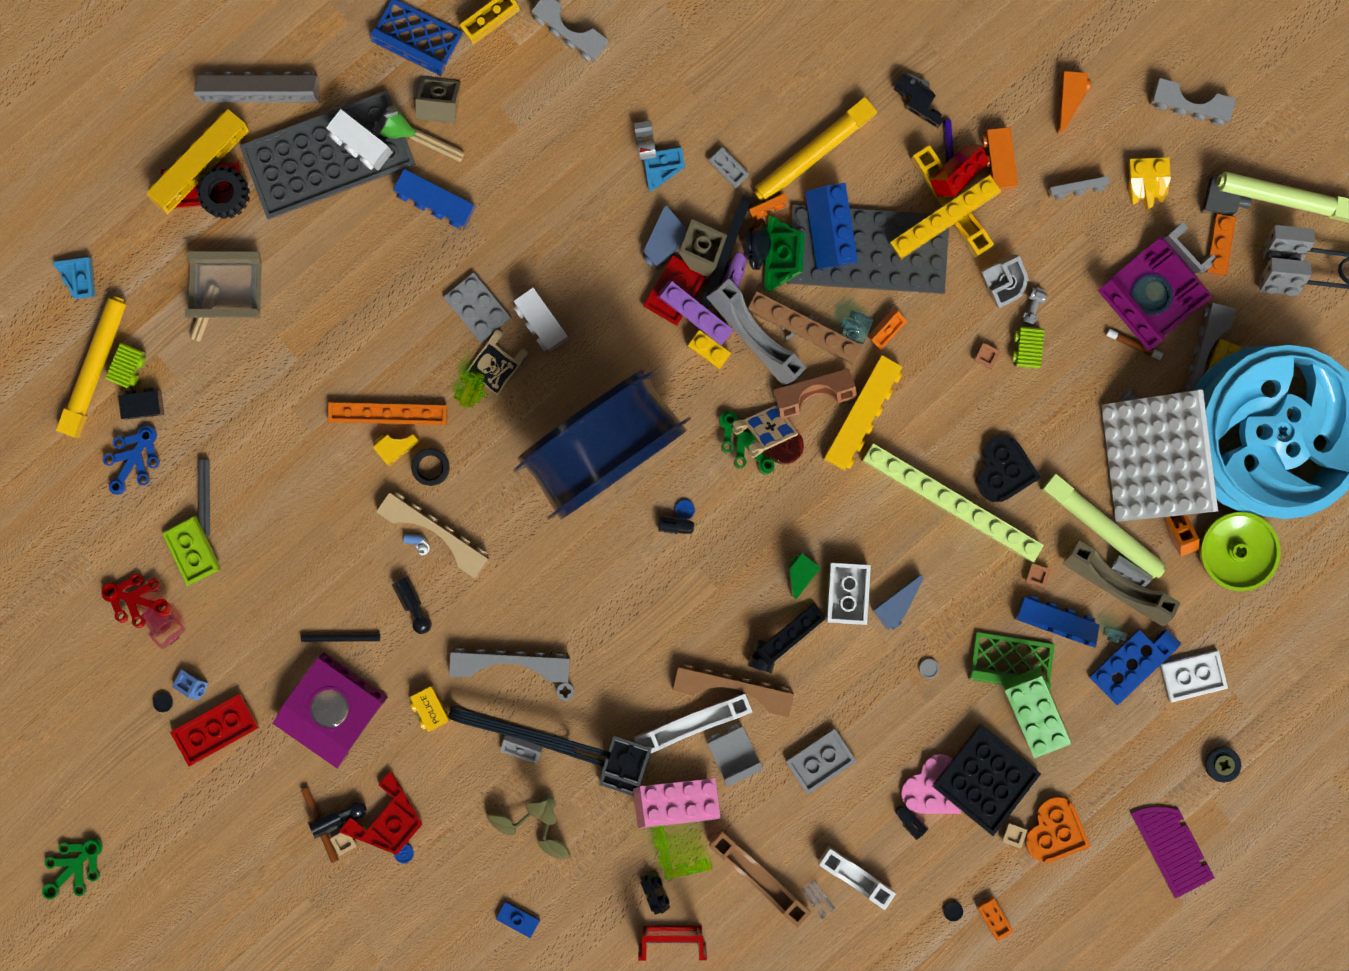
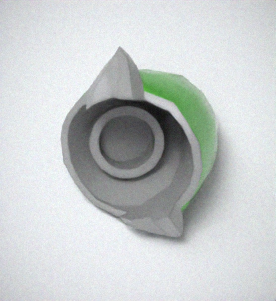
M392 105L387 107L379 123L375 121L372 129L375 135L394 139L412 137L416 134V131L409 125L402 113Z

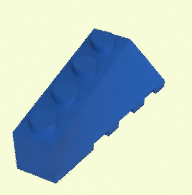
M1028 595V598H1021L1015 620L1084 645L1096 647L1100 624L1094 623L1095 618L1086 615L1083 618L1076 616L1077 612L1067 608L1065 611L1058 610V605L1050 602L1044 605L1039 603V598Z

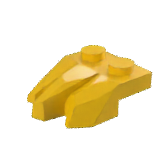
M1170 157L1129 160L1130 180L1128 181V192L1132 205L1137 204L1139 199H1142L1147 211L1153 207L1154 198H1157L1161 203L1164 202L1168 195L1170 184Z

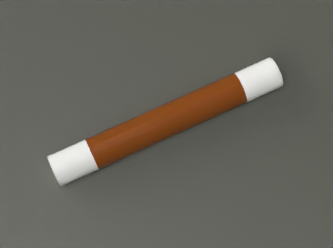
M1110 328L1106 336L1158 360H1161L1163 356L1162 352L1153 348L1148 351L1142 343Z

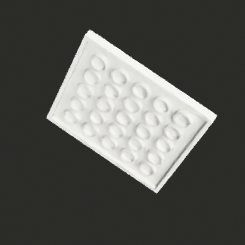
M1203 390L1101 405L1116 522L1218 511Z

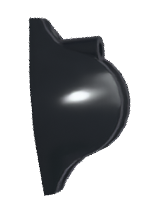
M756 219L743 237V250L753 270H760L771 249V237L764 219Z

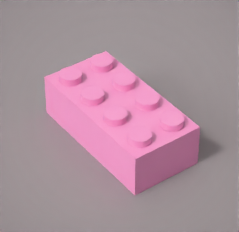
M715 778L640 786L633 789L638 829L710 821L720 818Z

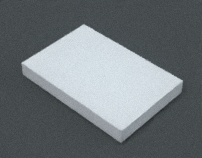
M1219 650L1165 662L1160 665L1170 703L1228 689Z

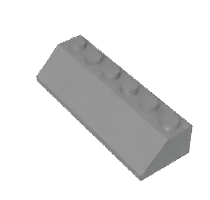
M205 72L204 75H198L194 96L202 103H319L320 79L311 72H304L302 75H294L291 72H284L283 75H275L272 72H264L263 75H255L252 72H245L243 75H235L232 72H225L223 75Z

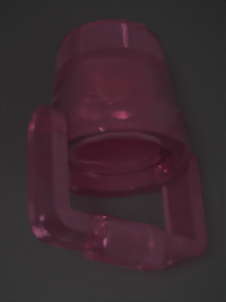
M147 608L141 615L150 630L147 634L160 649L166 648L169 644L172 645L185 631L184 626L173 613L159 616L153 609ZM175 620L181 628L160 644L155 637L168 630Z

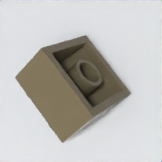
M422 77L416 96V119L455 123L461 81Z
M691 219L679 254L691 270L709 277L717 266L727 235Z

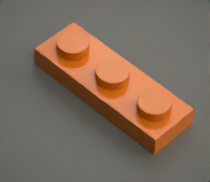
M1221 214L1215 215L1208 255L1213 254L1215 258L1211 261L1213 265L1206 270V273L1221 276L1227 275L1236 217Z

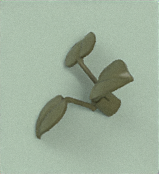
M543 796L540 801L528 802L526 809L529 813L518 823H513L510 818L503 815H486L492 826L506 835H515V828H518L532 815L545 823L543 839L538 841L540 848L554 858L568 859L571 857L567 848L560 841L547 837L549 825H553L556 822L553 811L556 802L549 796Z

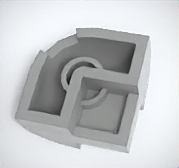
M1009 255L996 260V263L980 270L986 283V289L998 308L1020 298L1026 289L1027 281H1029L1026 269L1019 255Z

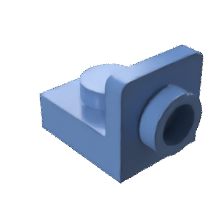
M181 669L172 687L188 698L200 700L205 693L208 683Z

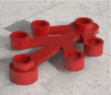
M133 574L130 579L118 585L115 583L105 584L101 590V595L105 601L111 602L115 612L114 617L119 623H125L128 620V614L121 608L120 599L127 604L132 617V624L136 628H142L145 625V619L140 616L136 605L153 609L159 616H165L171 610L170 603L165 599L152 601L140 597L150 591H159L161 588L159 581L151 579L147 584L143 585V577L139 574ZM133 585L139 587L129 593L122 592ZM124 614L123 618L119 619V616ZM141 619V622L136 624L137 620Z

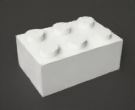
M341 109L326 127L330 132L328 136L339 146L343 143L346 151L353 157L360 156L359 160L370 170L375 168L379 171L393 153L384 142Z
M534 288L514 301L516 306L513 308L521 319L526 318L528 322L525 325L532 335L535 333L538 335L539 338L536 341L544 351L548 349L551 353L569 340Z
M829 563L826 622L867 625L871 565Z

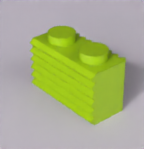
M1021 326L1018 328V331H1015L1014 342L1017 343V349L1013 350L1012 362H1015V367L1041 368L1045 329Z
M120 343L105 379L131 389L138 382L139 375L137 373L139 368H143L147 358L144 357L146 353Z

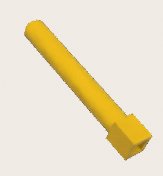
M864 97L849 109L845 115L754 187L756 190L754 194L760 202L762 200L765 202L769 201L852 133L874 118L878 112L868 99Z
M113 296L112 299H107L69 403L62 412L56 431L74 438H80L87 419L88 407L127 306L123 304L124 299Z

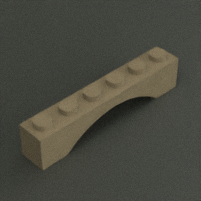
M1080 540L1069 550L1063 562V565L1163 627L1174 618L1179 608L1180 602L1166 593L1144 588L1120 576L1102 560L1095 549Z

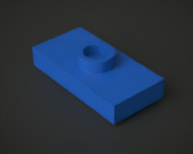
M506 901L496 918L497 921L531 938L540 922V919Z

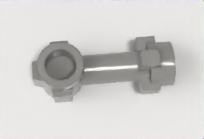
M1038 287L1031 288L1028 299H1031L1032 302L1028 313H1023L1022 322L1028 325H1034L1037 322L1038 317L1035 314L1039 303L1044 304L1047 298V293L1043 289Z

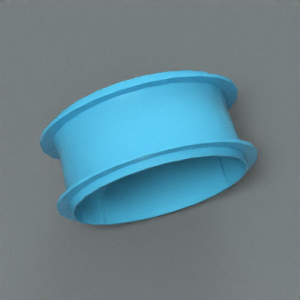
M1265 345L1244 348L1229 354L1206 371L1193 391L1203 390L1216 498L1220 503L1239 512L1291 519L1306 517L1328 508L1348 491L1349 372L1332 357L1312 348L1294 345ZM1294 366H1297L1305 377L1307 383L1306 402L1293 394H1287L1293 377ZM1268 380H1271L1276 388L1275 393L1271 397H1267L1261 392L1262 384ZM1288 409H1290L1292 412V416L1290 419H1288L1287 417ZM1240 422L1239 435L1242 446L1221 456L1218 440L1231 427ZM1258 426L1263 430L1262 435L1259 437L1256 434ZM1318 435H1322L1326 440V446L1320 452L1313 445V441ZM1289 444L1291 451L1289 454H1286V447ZM1248 454L1252 455L1255 460V465L1250 471H1247L1244 465V459ZM1309 458L1322 467L1310 483L1286 471L1300 466Z

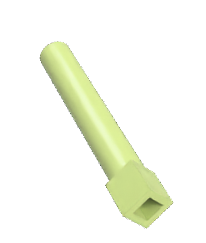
M1226 171L1217 178L1216 185L1219 191L1349 222L1348 198L1332 197Z
M1053 474L1040 489L1056 503L1066 508L1133 564L1152 575V579L1155 577L1160 578L1166 570L1163 561L1083 498L1057 474Z

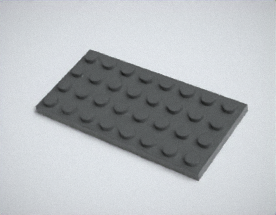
M388 90L240 145L268 220L416 165L405 137L397 139L388 138L382 135H375L372 130L375 121L379 123L387 107L393 106ZM340 109L384 142L393 152L379 171L375 168L370 170L359 160L360 156L353 157L346 151L343 143L339 146L328 136L330 132L326 127Z
M792 205L791 226L805 233L803 273L789 280L787 284L945 294L949 228L902 260L898 258L889 245L891 241L931 214L850 209L858 262L853 265L817 270L807 206Z

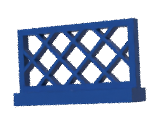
M391 0L370 37L372 43L442 76L445 66L460 41L463 32L398 0ZM394 5L402 8V15L392 16L391 10ZM418 16L421 23L410 26L408 17ZM405 18L408 27L397 30L394 21ZM392 22L395 31L386 33L381 30L384 24ZM434 24L439 32L428 35L425 26ZM423 27L425 36L414 38L412 30ZM410 31L412 40H401L399 33ZM452 33L456 37L454 41L445 43L443 34ZM440 36L443 44L432 47L430 38ZM427 39L430 48L425 50L419 49L416 42ZM444 48L446 52L444 60L435 57L434 51Z

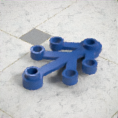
M143 426L136 435L114 438L113 446L118 449L124 448L127 444L138 443L133 450L115 455H104L103 463L107 466L127 460L117 479L109 483V490L112 494L121 495L125 492V481L135 464L138 472V484L143 486L149 484L150 477L146 473L141 453L146 447L149 457L147 460L148 467L153 469L159 467L160 460L156 456L153 445L157 439V433L154 428ZM145 432H148L150 435L148 439L143 437ZM118 439L122 440L121 446H117L116 444ZM109 456L113 459L110 464L106 461ZM152 459H155L157 462L155 466L150 464ZM142 476H145L147 479L145 483L140 481ZM115 483H118L120 486L117 491L113 488Z

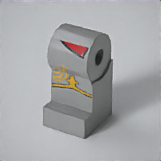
M652 122L634 123L640 160L656 158Z

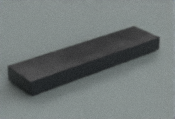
M813 603L758 648L756 652L767 666H770L826 618Z

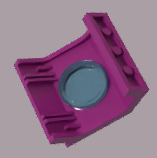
M1163 236L1150 244L1097 290L1148 351L1162 342L1171 330L1213 297Z

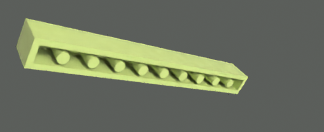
M874 443L871 444L862 459V462L1029 562L1036 560L1044 546Z

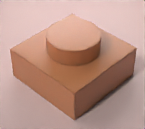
M982 343L974 361L992 369L1001 351Z
M1031 563L1025 582L1045 588L1051 569Z

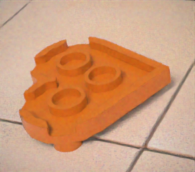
M1056 796L1048 798L1038 806V824L1026 833V847L1033 858L1045 863L1054 862L1091 847L1078 813L1071 802L1064 797Z

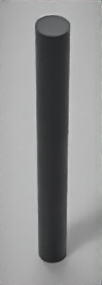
M301 634V642L381 641V634Z

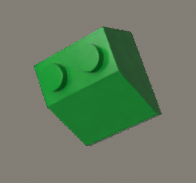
M799 553V555L794 554L788 562L790 564L788 574L791 596L795 599L800 596L821 569L803 553Z

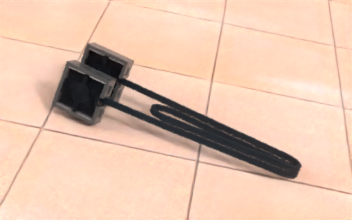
M450 707L448 718L455 722L532 742L544 748L601 766L603 769L599 785L634 796L633 789L641 786L652 750L650 746L614 735L609 751H605L557 736L511 725L458 707ZM575 748L595 753L598 755H602L608 758H606L604 762L575 752Z

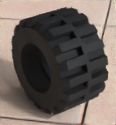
M216 167L215 170L211 168L208 170V174L204 173L202 181H198L199 188H196V193L199 195L197 199L201 203V207L217 218L227 219V217L234 218L236 214L240 215L242 213L241 210L247 207L246 202L250 200L248 196L250 189L247 187L248 183L244 178L228 167ZM222 182L231 183L234 188L232 199L225 204L216 203L213 198L215 187Z

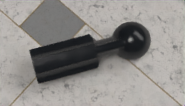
M406 577L392 584L404 610L410 612L414 619L412 623L413 630L418 634L429 632L432 626L431 620L422 614L419 608L421 601L409 578Z
M353 800L346 809L340 812L333 810L307 823L316 839L342 827L343 822L350 819V817L361 819L365 816L367 808L363 801Z

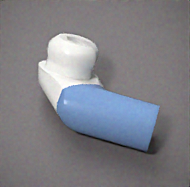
M404 534V543L414 544L420 555H426L429 552V544L422 535Z

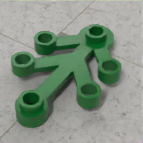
M725 411L719 417V424L724 429L721 450L725 454L732 452L734 449V444L731 442L733 422L746 419L739 418L733 411ZM730 417L732 419V423H728L726 418ZM744 431L740 434H735L737 436V448L734 466L737 469H742L747 463L744 457L745 447L749 451V446L753 444L752 441L757 442L752 433ZM724 445H730V450H726ZM762 453L754 457L758 461V471L761 474L768 475L774 470L775 464L770 458H765ZM738 459H741L743 461L742 466L738 465ZM765 462L770 464V469L765 468Z
M92 837L85 840L83 844L61 843L58 847L61 854L69 852L82 853L77 858H56L55 856H50L45 860V866L48 869L62 866L69 867L54 883H48L43 887V897L48 900L56 898L60 893L59 888L74 872L75 886L73 892L76 896L85 894L87 887L83 879V863L89 859L87 879L91 882L98 880L100 872L97 870V856L101 854L103 849L101 841ZM91 844H94L96 846L95 851H92L90 849ZM67 845L68 851H63L62 846ZM49 859L54 860L53 866L49 865ZM91 872L96 873V879L91 877ZM78 886H81L83 888L82 893H79L77 891ZM50 887H53L55 889L54 894H51L49 892Z

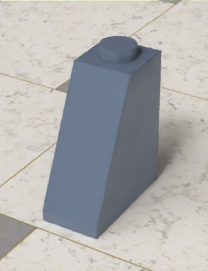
M667 206L663 208L643 251L645 255L643 259L650 267L654 265L657 268L679 250L687 231L685 226Z

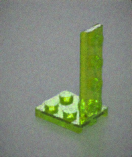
M664 826L651 827L656 829L657 836L654 837L656 849L660 848L661 856H658L659 867L664 868L666 880L713 870L712 861L707 862V858L696 860V865L688 866V863L675 865L676 869H673Z

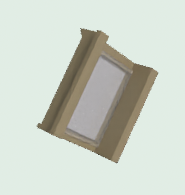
M187 251L190 273L188 309H185V318L260 319L262 261L259 257V252Z

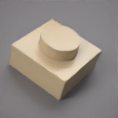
M1007 823L1002 842L1022 848L1027 829Z
M342 833L330 838L339 856L357 847L352 837Z

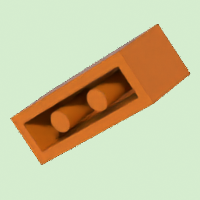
M1011 127L987 130L985 136H982V144L987 149L989 163L986 167H989V175H991L1000 190L1015 189L1018 186Z

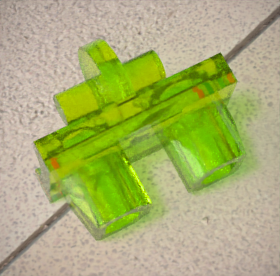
M462 372L460 381L466 383V387L464 390L457 389L454 395V399L460 402V406L474 408L475 403H479L481 397L487 398L488 393L483 391L485 384L482 383L485 377L484 374Z

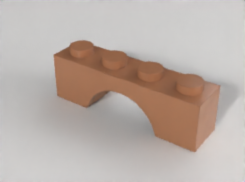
M849 368L837 370L827 375H819L810 380L799 381L796 384L781 386L773 390L775 403L781 419L799 415L804 402L813 396H829L837 403L857 398L856 387Z

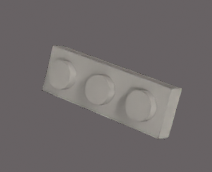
M1109 176L1050 187L1047 190L1049 198L1055 197V200L1066 198V194L1074 193V196L1086 194L1087 190L1093 189L1094 192L1104 191L1105 187L1110 184Z

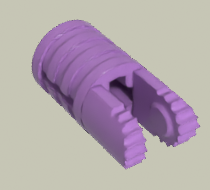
M738 252L735 254L731 264L728 265L722 282L729 278L739 288L748 261L743 253Z

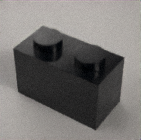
M155 388L143 389L144 392L136 393V390L124 391V395H118L121 419L129 420L164 415L162 392L156 391Z

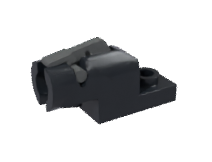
M903 73L893 90L898 92L905 100L909 99L905 109L938 129L944 118L941 117L942 114L937 110L928 109L936 96L930 89V83L909 73Z

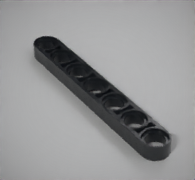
M744 194L730 226L717 266L711 275L700 303L708 310L712 303L706 297L720 283L752 201V197Z

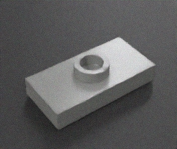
M723 147L708 159V162L735 189L750 175Z
M1120 555L1109 566L1123 578L1144 588L1153 577Z

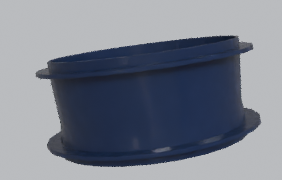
M642 369L625 379L553 429L517 458L520 464L513 471L518 472L526 468L534 476L555 512L547 517L548 520L556 515L562 520L687 431L684 424L690 421L691 418L688 417L681 422L655 391L650 381V378L658 372L657 369L649 373Z

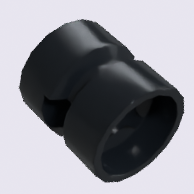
M755 639L752 649L754 654L750 655L747 666L772 673L775 662L767 666L756 652L766 642Z

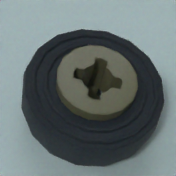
M1218 747L1210 751L1205 760V768L1208 775L1215 781L1222 783L1230 782L1237 778L1242 767L1238 754L1226 747Z

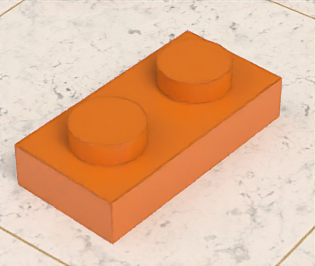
M785 193L749 209V215L751 219L755 217L757 220L767 216V212L772 209L776 212L785 208L788 198Z
M893 308L867 337L879 350H882L907 321L897 309Z

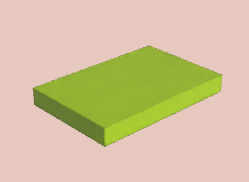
M193 516L162 532L186 586L221 570L197 516Z

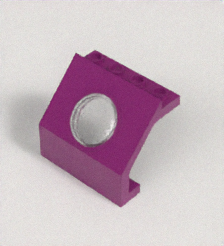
M323 652L319 658H316L283 704L272 724L338 769L348 756L351 747L388 697Z

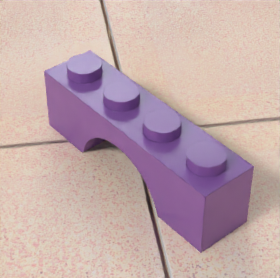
M667 281L657 294L660 300L721 346L732 333L733 329L673 281Z

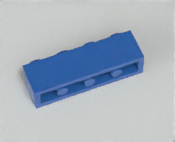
M405 169L393 189L397 193L396 197L404 202L410 200L414 202L413 206L422 211L426 208L432 211V216L440 220L443 217L450 220L448 224L457 229L460 226L466 228L476 208L474 204Z

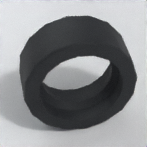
M424 449L417 453L412 460V474L423 485H439L445 481L449 474V460L439 450ZM426 456H435L442 463V471L434 479L423 477L419 471V464Z

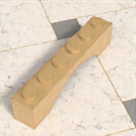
M398 492L387 495L376 513L391 523H412L433 531L449 546L456 559L458 568L474 579L477 578L489 560L486 557L487 552L479 547L476 549L471 547V542L463 536L458 538L453 534L455 532L447 525H444V527L437 524L438 519L428 514L425 516L422 514V509L416 504L412 503L409 505L404 502L406 498Z

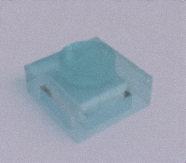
M1104 627L1102 635L1108 636L1107 640L1119 643V640H1126L1127 633Z

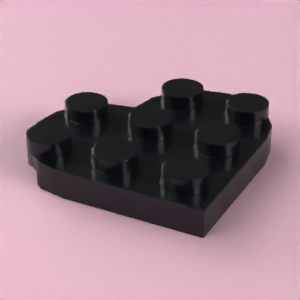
M998 436L991 439L982 451L985 467L980 471L976 481L979 493L986 500L1002 502L1030 486L1041 477L1015 439L1008 436Z

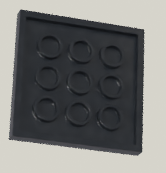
M979 724L933 783L932 787L987 833L994 836L1041 773L986 727Z

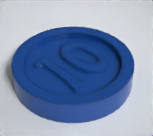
M682 500L676 505L675 512L680 519H690L695 513V507L692 502Z
M406 844L397 855L394 854V857L399 863H408L413 859L414 850L409 844Z

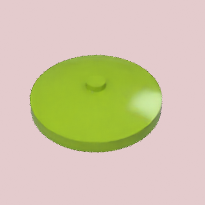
M1246 512L1229 513L1216 519L1205 531L1200 544V559L1206 574L1217 585L1232 591H1250L1264 585L1276 572L1281 557L1280 542L1272 526L1261 517Z

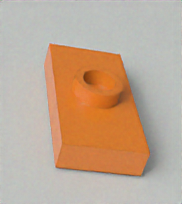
M994 897L976 906L997 942L1014 932Z

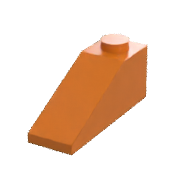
M1068 71L1062 73L1057 134H1061L1066 129L1087 91L1090 90L1091 80L1088 79V73Z
M1187 515L1163 517L1180 557L1199 550V538Z

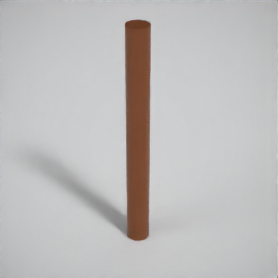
M309 788L302 789L301 792L313 820L320 817ZM328 833L320 836L331 863L338 861L339 859Z

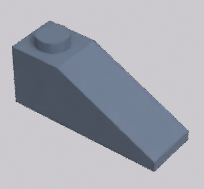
M922 575L915 577L873 609V612L886 629L892 628L894 630L902 624L901 620L905 617L924 579Z

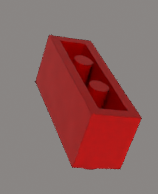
M965 145L930 179L937 196L954 197L989 163L983 147Z

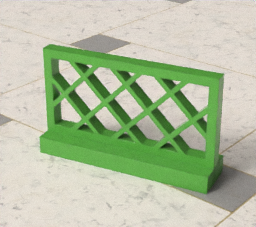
M976 632L969 680L1004 686L1003 681L1019 675L1014 667L1023 662L1029 671L1036 669L1040 665L1046 670L1045 680L1050 690L1055 644ZM980 638L988 639L992 646L983 651L979 645ZM1005 641L1008 642L1012 649L1003 654L997 644ZM1021 644L1027 645L1031 650L1025 657H1022L1016 649ZM994 647L1001 657L992 663L986 653ZM1041 647L1049 648L1048 657L1042 661L1036 651ZM1014 650L1020 660L1012 666L1005 656ZM1034 654L1040 663L1031 669L1025 659ZM981 656H984L990 664L985 669L976 668L977 659ZM1003 659L1009 666V669L1005 672H1000L994 664Z

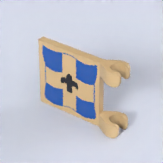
M776 405L744 420L733 422L732 428L735 434H740L748 428L758 443H753L749 446L748 454L752 458L758 456L764 450L798 435V432L788 418H780Z

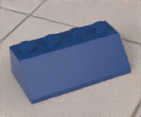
M846 183L827 185L806 191L805 196L817 270L856 264L858 259Z

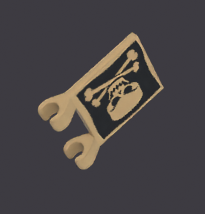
M496 330L490 340L466 371L496 395L500 393L529 354L527 350L521 349L514 359L499 348L496 344L504 335L500 330Z

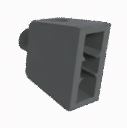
M1214 173L1209 177L1201 213L1234 215L1237 213L1238 207L1249 209L1252 198L1219 191L1216 185L1219 175Z

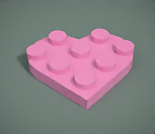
M941 753L932 755L922 765L921 773L914 774L902 785L901 796L902 801L909 810L921 814H961L960 809L932 787L933 783L953 758Z

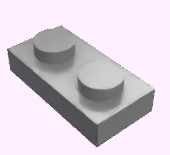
M505 735L500 752L538 764L543 746Z

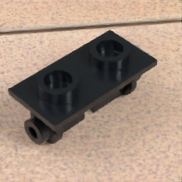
M654 871L649 876L644 875L640 877V884L645 895L652 893V896L647 898L651 912H654L655 915L666 912L670 908V901L663 890L662 880L657 872Z

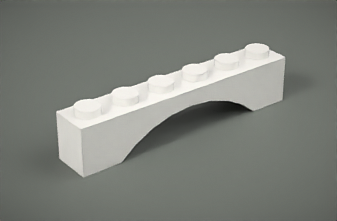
M745 692L639 734L634 739L635 742L652 747L651 753L696 733L752 713Z

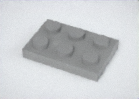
M474 272L443 297L480 343L484 342L496 330L512 319Z
M834 728L785 762L808 795L857 761Z

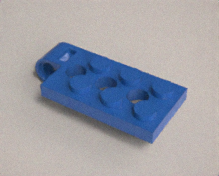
M1138 629L1089 678L1118 706L1178 649L1181 642L1168 629L1158 634L1153 642ZM1142 646H1151V653L1149 655L1141 654ZM1129 659L1137 660L1136 668H1127V661ZM1114 673H1121L1123 680L1119 683L1113 682L1112 676Z

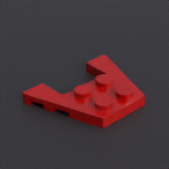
M389 772L378 786L393 797L391 803L368 830H365L350 817L339 832L397 855L423 824L395 777Z

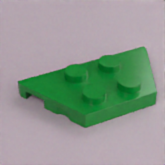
M768 215L767 229L771 237V249L765 262L764 291L771 292L803 273L805 233L775 216Z

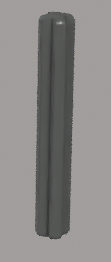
M208 459L198 460V521L206 537L210 536V461Z

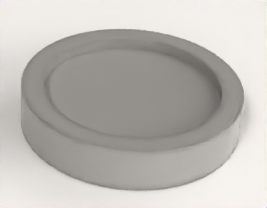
M933 659L923 660L919 666L920 674L927 679L936 677L939 673L938 663Z

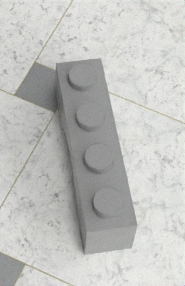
M540 0L531 11L534 16L533 20L540 26L546 25L550 28L548 31L553 36L563 38L566 46L572 50L576 48L581 52L579 55L588 62L592 60L595 63L609 45L608 39L593 28L583 33H576L567 29L561 21L562 5L556 0Z
M1159 78L1155 83L1150 105H1154V108L1157 110L1166 111V109L1173 110V113L1176 115L1185 116L1187 114L1193 116L1192 118L1195 120L1204 121L1206 119L1212 121L1213 125L1223 126V124L1226 125L1231 120L1236 98L1216 94L1207 103L1194 104L1183 97L1179 83Z

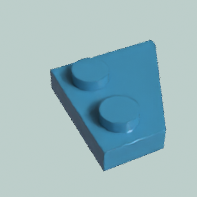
M682 147L656 151V158L644 159L649 192H652L685 168Z
M86 257L53 262V266L60 272L61 279L69 287V292L74 299L95 297L92 258Z

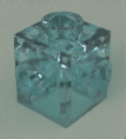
M851 310L849 317L845 316L842 321L841 327L844 328L842 335L852 341L864 344L873 318Z

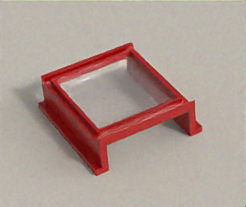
M643 926L642 944H639L638 961H646L647 943H698L699 961H707L706 944H703L702 926Z

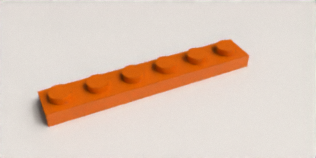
M328 402V422L447 425V405Z

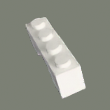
M830 846L827 847L818 860L819 866L854 887L884 910H886L896 895L893 889Z

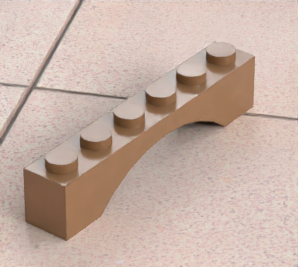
M756 292L748 307V311L751 314L798 335L851 365L862 348V345L759 292Z
M683 664L682 667L678 666L673 691L693 695L709 688H734L756 698L771 714L789 717L794 697V693L790 692V688L779 686V689L771 688V684L760 682L757 685L753 684L752 680L741 677L740 680L732 679L733 675L721 673V676L713 674V670L702 668V671L694 670V666Z
M721 830L709 843V847L756 887L797 928L811 914L810 909L724 830Z

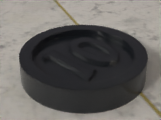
M159 693L153 699V706L158 712H167L173 706V698L168 693Z
M950 901L944 906L943 914L949 921H958L963 916V908L958 902Z

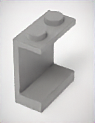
M1182 222L1163 238L1194 274L1197 272L1201 274L1213 265L1211 261L1215 256L1212 254L1204 258L1200 263L1177 239L1188 229L1185 223Z
M737 724L727 728L728 732L723 735L716 733L710 736V741L707 742L727 787L763 770L743 726L738 727Z

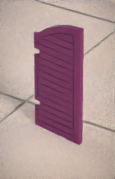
M1147 807L1130 813L1175 899L1215 878L1207 863L1204 865L1200 864L1199 861L1204 859V856L1188 825H1180L1179 821L1184 818L1179 808Z

